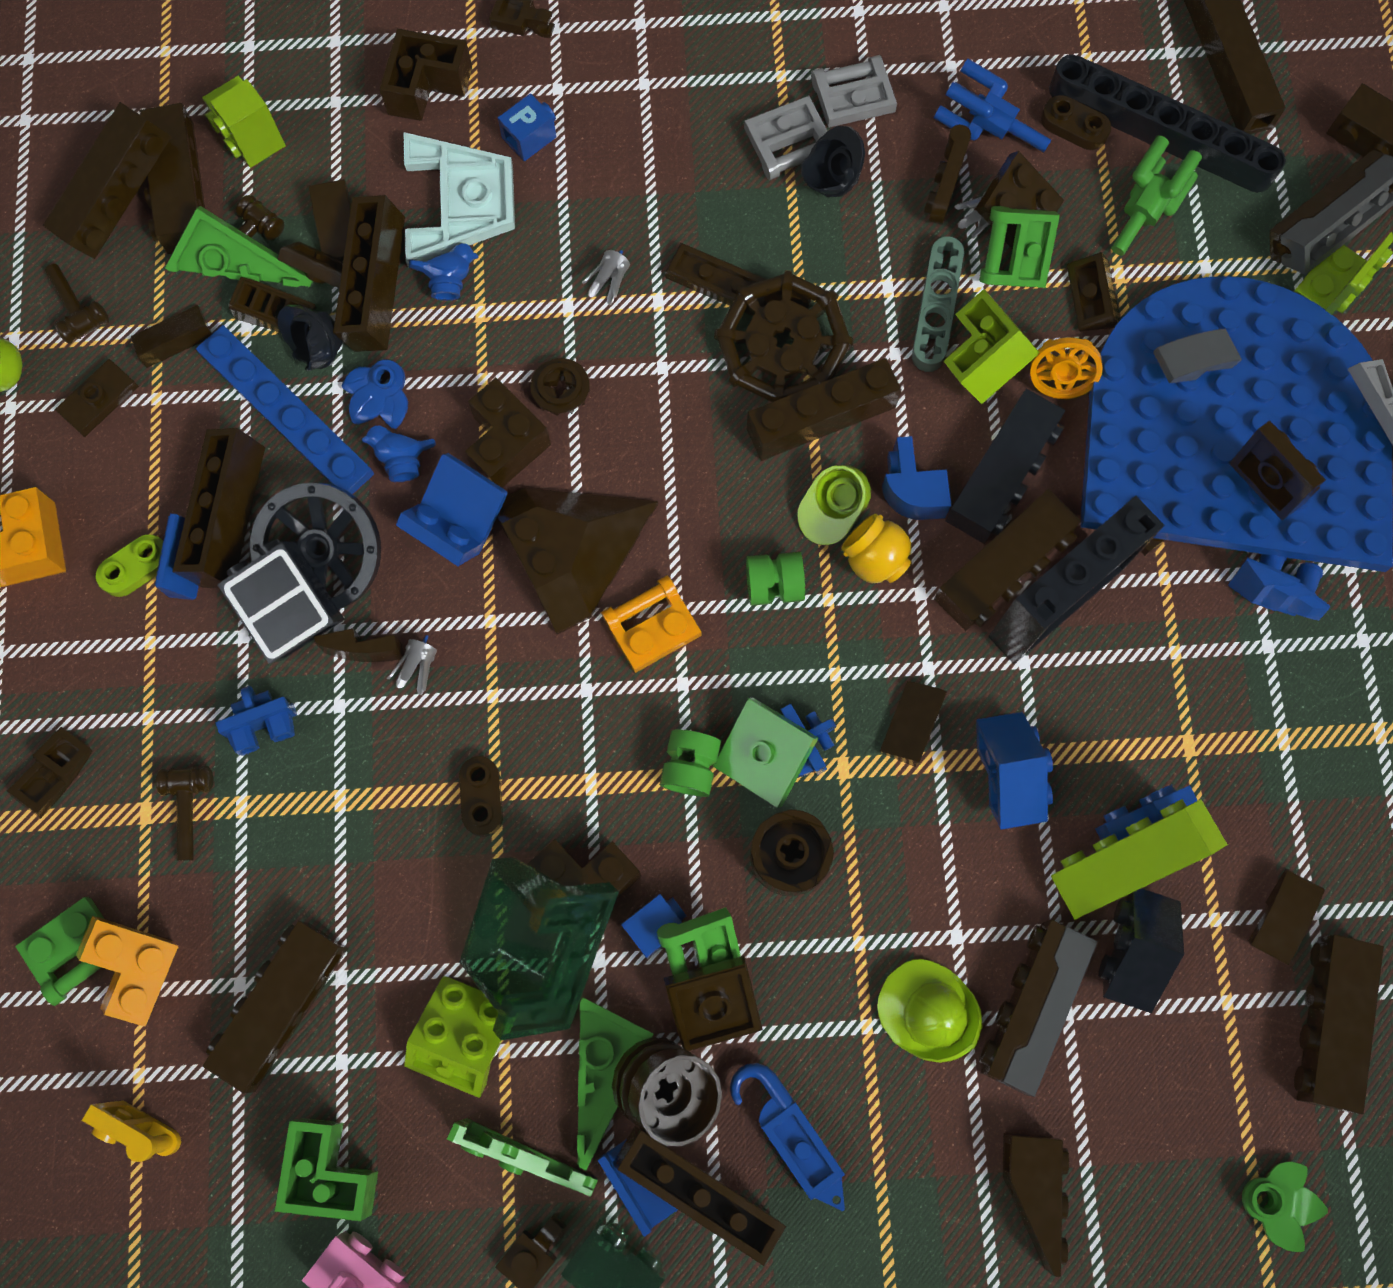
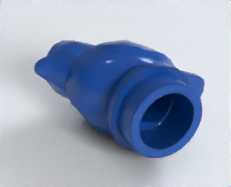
M460 243L449 252L431 260H409V268L420 271L430 278L428 287L431 289L432 298L437 300H456L460 298V290L463 289L462 280L469 273L470 263L478 259L479 255L474 253L469 245Z
M380 425L370 428L366 436L362 438V442L369 444L373 448L376 458L385 464L384 469L389 475L391 482H406L416 479L419 476L418 468L420 467L417 457L423 451L436 445L434 439L417 441L404 435L392 433Z

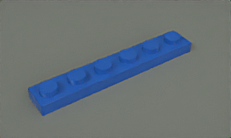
M224 325L196 348L200 356L332 485L353 494L374 475L372 469Z

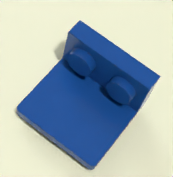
M445 453L440 457L421 503L401 512L396 526L456 566H460L480 554L507 497V491L451 454Z

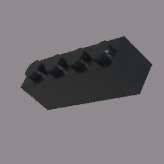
M1026 388L951 508L945 522L985 544L991 533L997 536L1010 518L1004 514L1009 503L1017 506L1028 488L1027 485L1022 483L1028 472L1035 476L1047 457L1040 453L1046 443L1053 446L1065 426L1061 425L1059 421L1066 410Z

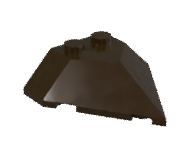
M522 488L506 497L497 515V519L517 553L556 634H560L593 616L598 607V602L619 572L639 538L640 531L658 506V501Z

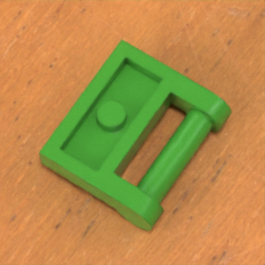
M993 206L990 214V220L993 221L987 259L985 268L981 269L979 281L988 285L1046 288L1060 215L1056 211ZM1007 224H1017L1009 271L999 270Z
M89 897L82 898L15 946L41 986L40 990L44 998L53 1006L67 998L66 993L102 968L81 962L59 979L54 974L56 970L76 957L92 916L104 919L93 900Z
M726 907L681 924L667 923L657 930L660 945L666 950L672 975L688 971L681 945L693 941L699 968L741 956L732 917Z

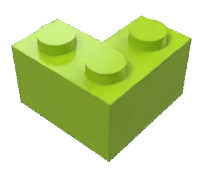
M238 75L202 97L209 109V112L204 115L217 134L221 133L225 138L223 141L234 158L237 159L242 156L250 168L286 146L266 103L248 79L242 81Z
M985 289L955 314L972 336L944 360V363L958 381L981 404L1040 353Z

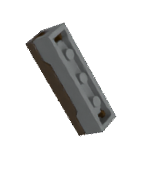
M1372 150L1334 181L1328 183L1325 188L1311 199L1304 202L1288 217L1277 223L1270 230L1271 259L1306 275L1393 206V157Z
M1054 920L1043 922L1041 927L1038 925L1034 927L1027 942V948L1031 949L1026 964L1020 963L1011 981V985L1016 987L1010 1002L1005 1000L997 1013L995 1023L1000 1025L995 1039L994 1041L988 1039L982 1049L979 1062L984 1064L980 1072L981 1074L996 1079V1081L1024 1095L1035 1097L1098 941L1071 928L1064 927V925Z

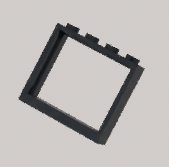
M1137 496L1133 497L1020 594L988 637L1015 665L1119 575L1165 525Z

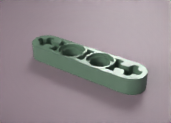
M942 237L935 241L929 256L912 349L914 365L924 372L938 370L943 364L948 349L964 258L962 243L953 237ZM944 250L950 251L951 257L947 269H941L942 253ZM935 281H944L949 284L951 291L945 295H939L932 290L931 284ZM930 313H938L944 318L945 324L941 327H932L927 324L925 317ZM929 338L935 339L932 359L925 358L926 354L924 352Z

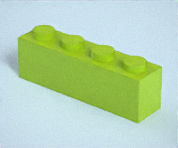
M1183 799L1160 810L1163 819L1152 824L1150 819L1146 817L1125 828L1129 836L1118 841L1116 835L1112 834L1092 845L1096 851L1095 853L1086 857L1081 850L1061 860L1060 862L1064 869L1052 874L1051 878L1074 920L1198 862L1227 846V842L1203 801L1200 799L1186 806Z

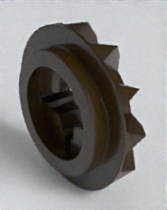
M555 358L544 362L536 369L531 379L530 387L533 400L536 401L543 411L553 412L556 416L565 412L573 414L577 407L585 404L586 397L590 392L589 377L584 368L577 362L566 358ZM561 375H563L566 387L570 388V390H564L560 398H557L555 389L551 388V386H557L559 381H561Z

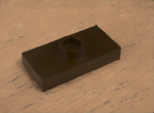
M300 241L281 247L278 256L279 261L305 272L306 277L314 282L328 283L340 288L342 261Z
M108 359L54 410L83 437H86L139 386L113 361Z

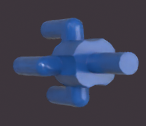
M967 58L960 72L989 88L988 95L985 96L981 93L977 95L957 82H952L946 96L970 110L969 113L975 117L970 123L940 105L933 118L951 129L959 124L967 126L971 131L970 140L972 141L977 140L984 129L1001 140L1008 131L1044 153L1051 139L1015 118L1020 109L1002 99L1008 89L1007 82Z

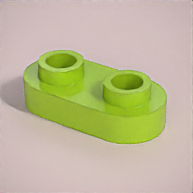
M143 535L105 559L96 571V581L99 587L111 596L123 597L156 577L163 540L155 535ZM148 548H153L151 555L143 558V552ZM119 569V576L115 579H110L111 573Z

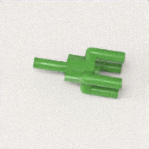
M1156 136L1133 172V180L1136 184L1130 192L1131 198L1124 207V212L1130 216V219L1111 247L1115 254L1120 256L1125 254L1142 226H1155L1162 213L1166 216H1172L1176 213L1198 178V174L1194 170L1202 159V155L1199 152L1190 150L1170 180L1166 176L1159 174L1166 163L1161 155L1167 148L1169 141L1163 136Z

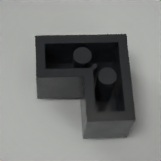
M1141 888L1130 893L1126 900L1120 899L1116 906L1113 920L1118 923V930L1114 939V950L1111 956L1105 954L1098 976L1103 979L1104 998L1152 1014L1184 956L1181 901Z

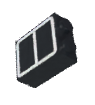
M278 539L258 550L260 557L248 564L244 560L226 571L228 578L217 584L269 664L284 660L315 639L314 636L324 634L345 620L295 541L280 543Z

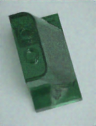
M517 858L492 859L459 963L498 1012L493 1031L500 1041L570 1029L619 893L610 882L564 886Z

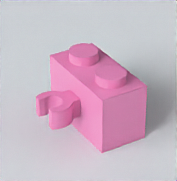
M346 1231L335 1236L302 1279L310 1288H409L410 1286L403 1280L405 1273L400 1267L388 1259L382 1262L370 1252L373 1247L367 1239L357 1232L349 1234Z

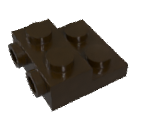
M1270 420L1257 429L1229 463L1282 521L1304 505L1326 480L1319 473L1316 465L1306 459L1294 447L1289 437L1283 431L1278 430Z

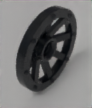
M302 483L281 490L261 508L251 532L250 553L252 561L260 557L258 550L270 543L268 542L270 530L275 519L278 518L300 536L299 540L295 541L309 565L314 567V572L324 588L326 587L328 565L345 586L346 590L331 598L339 610L353 604L370 588L380 566V535L368 509L350 492L327 483ZM307 497L313 530L285 507L298 499ZM321 498L331 500L344 508L329 529L326 527ZM354 519L360 529L363 543L340 542L339 536ZM320 541L325 544L324 553L320 552L318 548ZM340 554L364 555L361 570L356 579L339 558Z

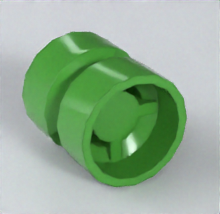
M801 552L779 553L777 558L773 560L768 554L746 556L747 586L751 606L772 604L775 598H780L783 603L805 601V577Z
M681 729L672 730L667 748V754L671 757V761L664 763L659 785L681 794L709 797L714 773L709 768L711 765L717 764L721 740L700 732ZM690 758L695 759L694 763L689 762Z

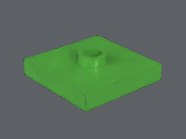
M748 698L718 756L717 764H714L713 767L779 808L786 801L818 737L755 698Z

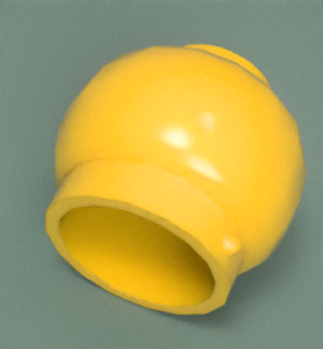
M877 514L869 516L860 523L844 541L841 549L845 557L849 556L848 561L852 570L862 580L868 583H881L887 580L889 583H892L901 577L911 564V560L908 558L911 553V541L898 524L889 520L883 521V516Z

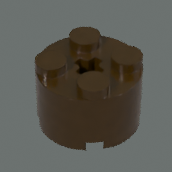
M786 810L769 817L758 827L750 849V863L753 874L765 888L782 896H798L808 893L824 879L832 865L834 848L825 826L818 818L801 810ZM790 844L797 846L796 853L802 856L801 859L795 858L792 863L785 861L786 854L780 852V849L787 850Z

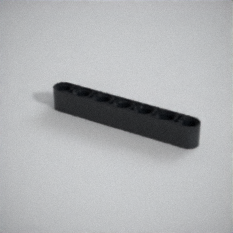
M1074 54L1066 55L1058 61L1049 86V92L1052 97L1059 95L1067 96L1101 112L1109 119L1111 127L1150 145L1156 136H1163L1169 141L1165 152L1182 160L1185 159L1190 150H1195L1202 155V159L1197 167L1252 192H1264L1269 189L1285 166V154L1275 145L1081 56Z

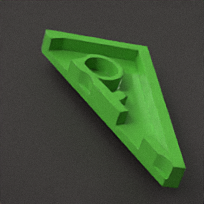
M202 206L196 208L165 269L171 272H178L180 270L202 273L203 276H226L229 279L235 280L245 277L258 282L283 283V286L310 287L314 282L306 277L305 272L279 261L278 254Z
M584 997L580 1002L577 1165L586 1171L618 1108L615 1104L612 1090L614 1070L622 1055L639 1041L653 1037L654 1034Z
M468 1118L455 1122L447 1140L461 1145L460 1148L475 1156L483 1158L486 1155L499 1160L498 1165L511 1173L521 1176L524 1170L590 1197L598 1182L597 1178Z

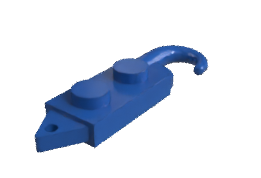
M750 1063L740 1067L732 1076L730 1083V1094L736 1105L742 1103L740 1086L745 1079L752 1077L760 1080L771 1096L760 1111L759 1123L761 1128L810 1200L816 1198L844 1211L842 1177L845 1174L780 1079L768 1066L759 1063ZM834 1196L840 1197L838 1203H833L832 1199Z

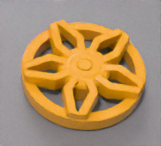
M1071 337L1047 340L1038 349L1040 353L1030 364V376L1034 386L1041 393L1057 399H1070L1086 394L1091 390L1094 381L1099 382L1103 371L1101 355L1092 342L1087 339L1082 340ZM1065 348H1070L1068 353L1065 352ZM1055 350L1060 355L1056 357L1051 352ZM1083 350V352L1080 355H1074L1078 351ZM1089 355L1094 359L1096 365L1087 361ZM1046 356L1047 361L1039 364L1041 359ZM1042 380H1054L1056 388L1048 386ZM1077 380H1088L1084 384L1073 388Z

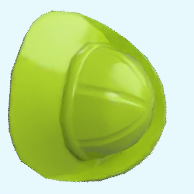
M913 959L905 962L887 977L878 997L877 1008L882 1027L895 1044L922 1060L938 1063L956 1060L970 1052L977 1045L982 1029L981 1009L974 994L957 975L946 967L924 959Z

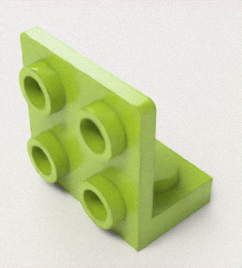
M1389 233L1367 260L1347 246H1341L1312 269L1294 292L1320 305L1331 315L1336 310L1343 314L1354 299L1370 283L1374 274L1380 270L1393 254V251L1388 248L1393 242V233Z
M442 977L407 1041L404 1067L480 1098L487 1085L490 1064L515 1016L517 1006L452 978Z

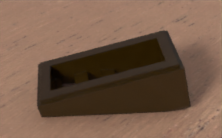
M240 277L229 303V310L236 320L280 332L278 318H275V315L280 305L284 307L287 305H299L316 310L317 307L314 303L245 277ZM264 301H269L264 313L260 312Z

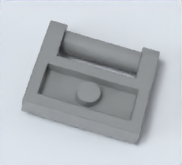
M880 55L869 57L868 61L828 71H824L823 68L811 71L812 85L814 91L817 92L828 128L896 112L897 102ZM866 76H871V78L829 87V85L862 78Z
M810 96L747 119L744 123V129L762 163L764 174L768 180L779 177L780 172L802 164L816 143L777 158L774 157L772 152L812 136L817 142L827 132Z

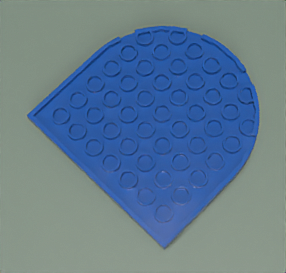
M1221 276L1191 279L1159 290L1138 303L1117 323L1100 352L1103 367L1102 376L1099 382L1094 381L1089 393L1081 528L1096 530L1133 497L1137 496L1165 525L1154 537L1156 539L1265 555H1277L1286 558L1386 572L1393 567L1392 443L1348 371V368L1358 363L1373 360L1360 341L1335 316L1308 298L1284 287L1250 278ZM1227 330L1242 359L1237 365L1231 369L1206 371L1197 380L1177 383L1168 382L1153 353L1157 347L1207 331ZM1269 420L1278 430L1283 431L1289 437L1294 447L1306 459L1313 462L1319 473L1326 479L1319 486L1320 489L1304 505L1283 521L1229 464L1257 429Z

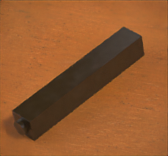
M1184 0L1236 128L1249 134L1273 129L1286 107L1241 0Z

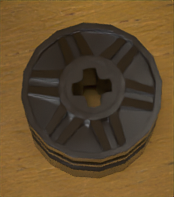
M651 1037L635 1043L622 1055L614 1070L612 1090L615 1104L627 1119L639 1126L648 1136L665 1146H684L697 1141L712 1127L719 1114L722 1091L719 1077L711 1065L668 1038Z

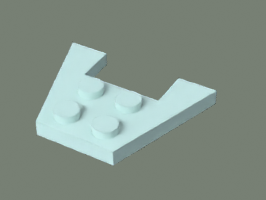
M404 132V165L406 171L440 170L441 227L405 229V255L408 267L409 260L428 261L449 252L460 243L472 245L515 229L513 164L511 157Z

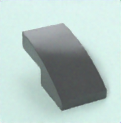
M1226 329L1212 330L1184 337L1157 347L1153 351L1169 383L1197 380L1206 371L1231 369L1242 360Z

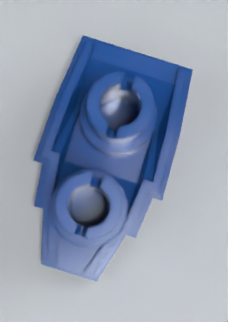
M1261 554L1259 562L1247 558L1228 584L1230 588L1251 603L1292 616L1297 614L1319 621L1330 608L1329 604L1315 594L1320 579L1324 574L1323 570L1317 564L1310 562L1300 564L1296 577L1281 571L1287 559L1286 557Z

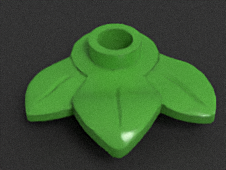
M1286 1161L1275 1165L1266 1177H1256L1250 1180L1243 1189L1242 1202L1247 1213L1254 1219L1262 1222L1265 1234L1273 1244L1288 1251L1303 1252L1305 1240L1300 1226H1305L1321 1219L1328 1213V1209L1315 1193L1303 1187L1307 1178V1166ZM1262 1191H1265L1268 1195V1203L1264 1207H1260L1257 1202V1196Z

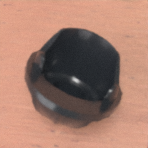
M836 126L819 138L813 146L811 153L801 165L803 180L811 189L826 197H842L852 190L853 186L859 181L865 158L864 143L859 133L852 127Z
M287 305L281 309L278 315V326L284 341L293 351L292 357L306 363V371L323 369L333 364L342 346V340L333 333L335 321L330 314L319 310L307 309L299 305Z

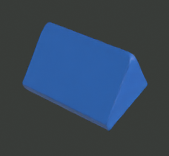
M170 513L155 586L169 598L194 600L197 597L199 586L172 572L185 518Z

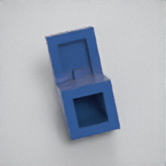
M912 436L897 437L893 451H888L887 456L889 474L885 475L882 484L885 500L895 512L910 519L946 518L951 507L947 470L916 472Z

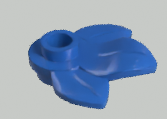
M381 360L371 368L358 367L346 376L342 383V388L353 394L349 404V413L354 424L366 423L380 415L391 428L397 429L400 426L408 410V399L402 390L405 385V373L398 363L392 360ZM385 372H389V382L386 384H382V374Z

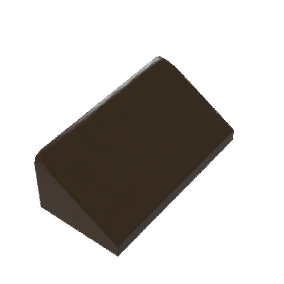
M1100 252L1068 263L1067 269L1079 331L1115 328L1120 321V315L1108 259Z
M196 305L132 335L131 339L138 358L148 368L205 341L212 335V332L199 306Z
M907 681L879 752L916 767L922 758L947 691Z

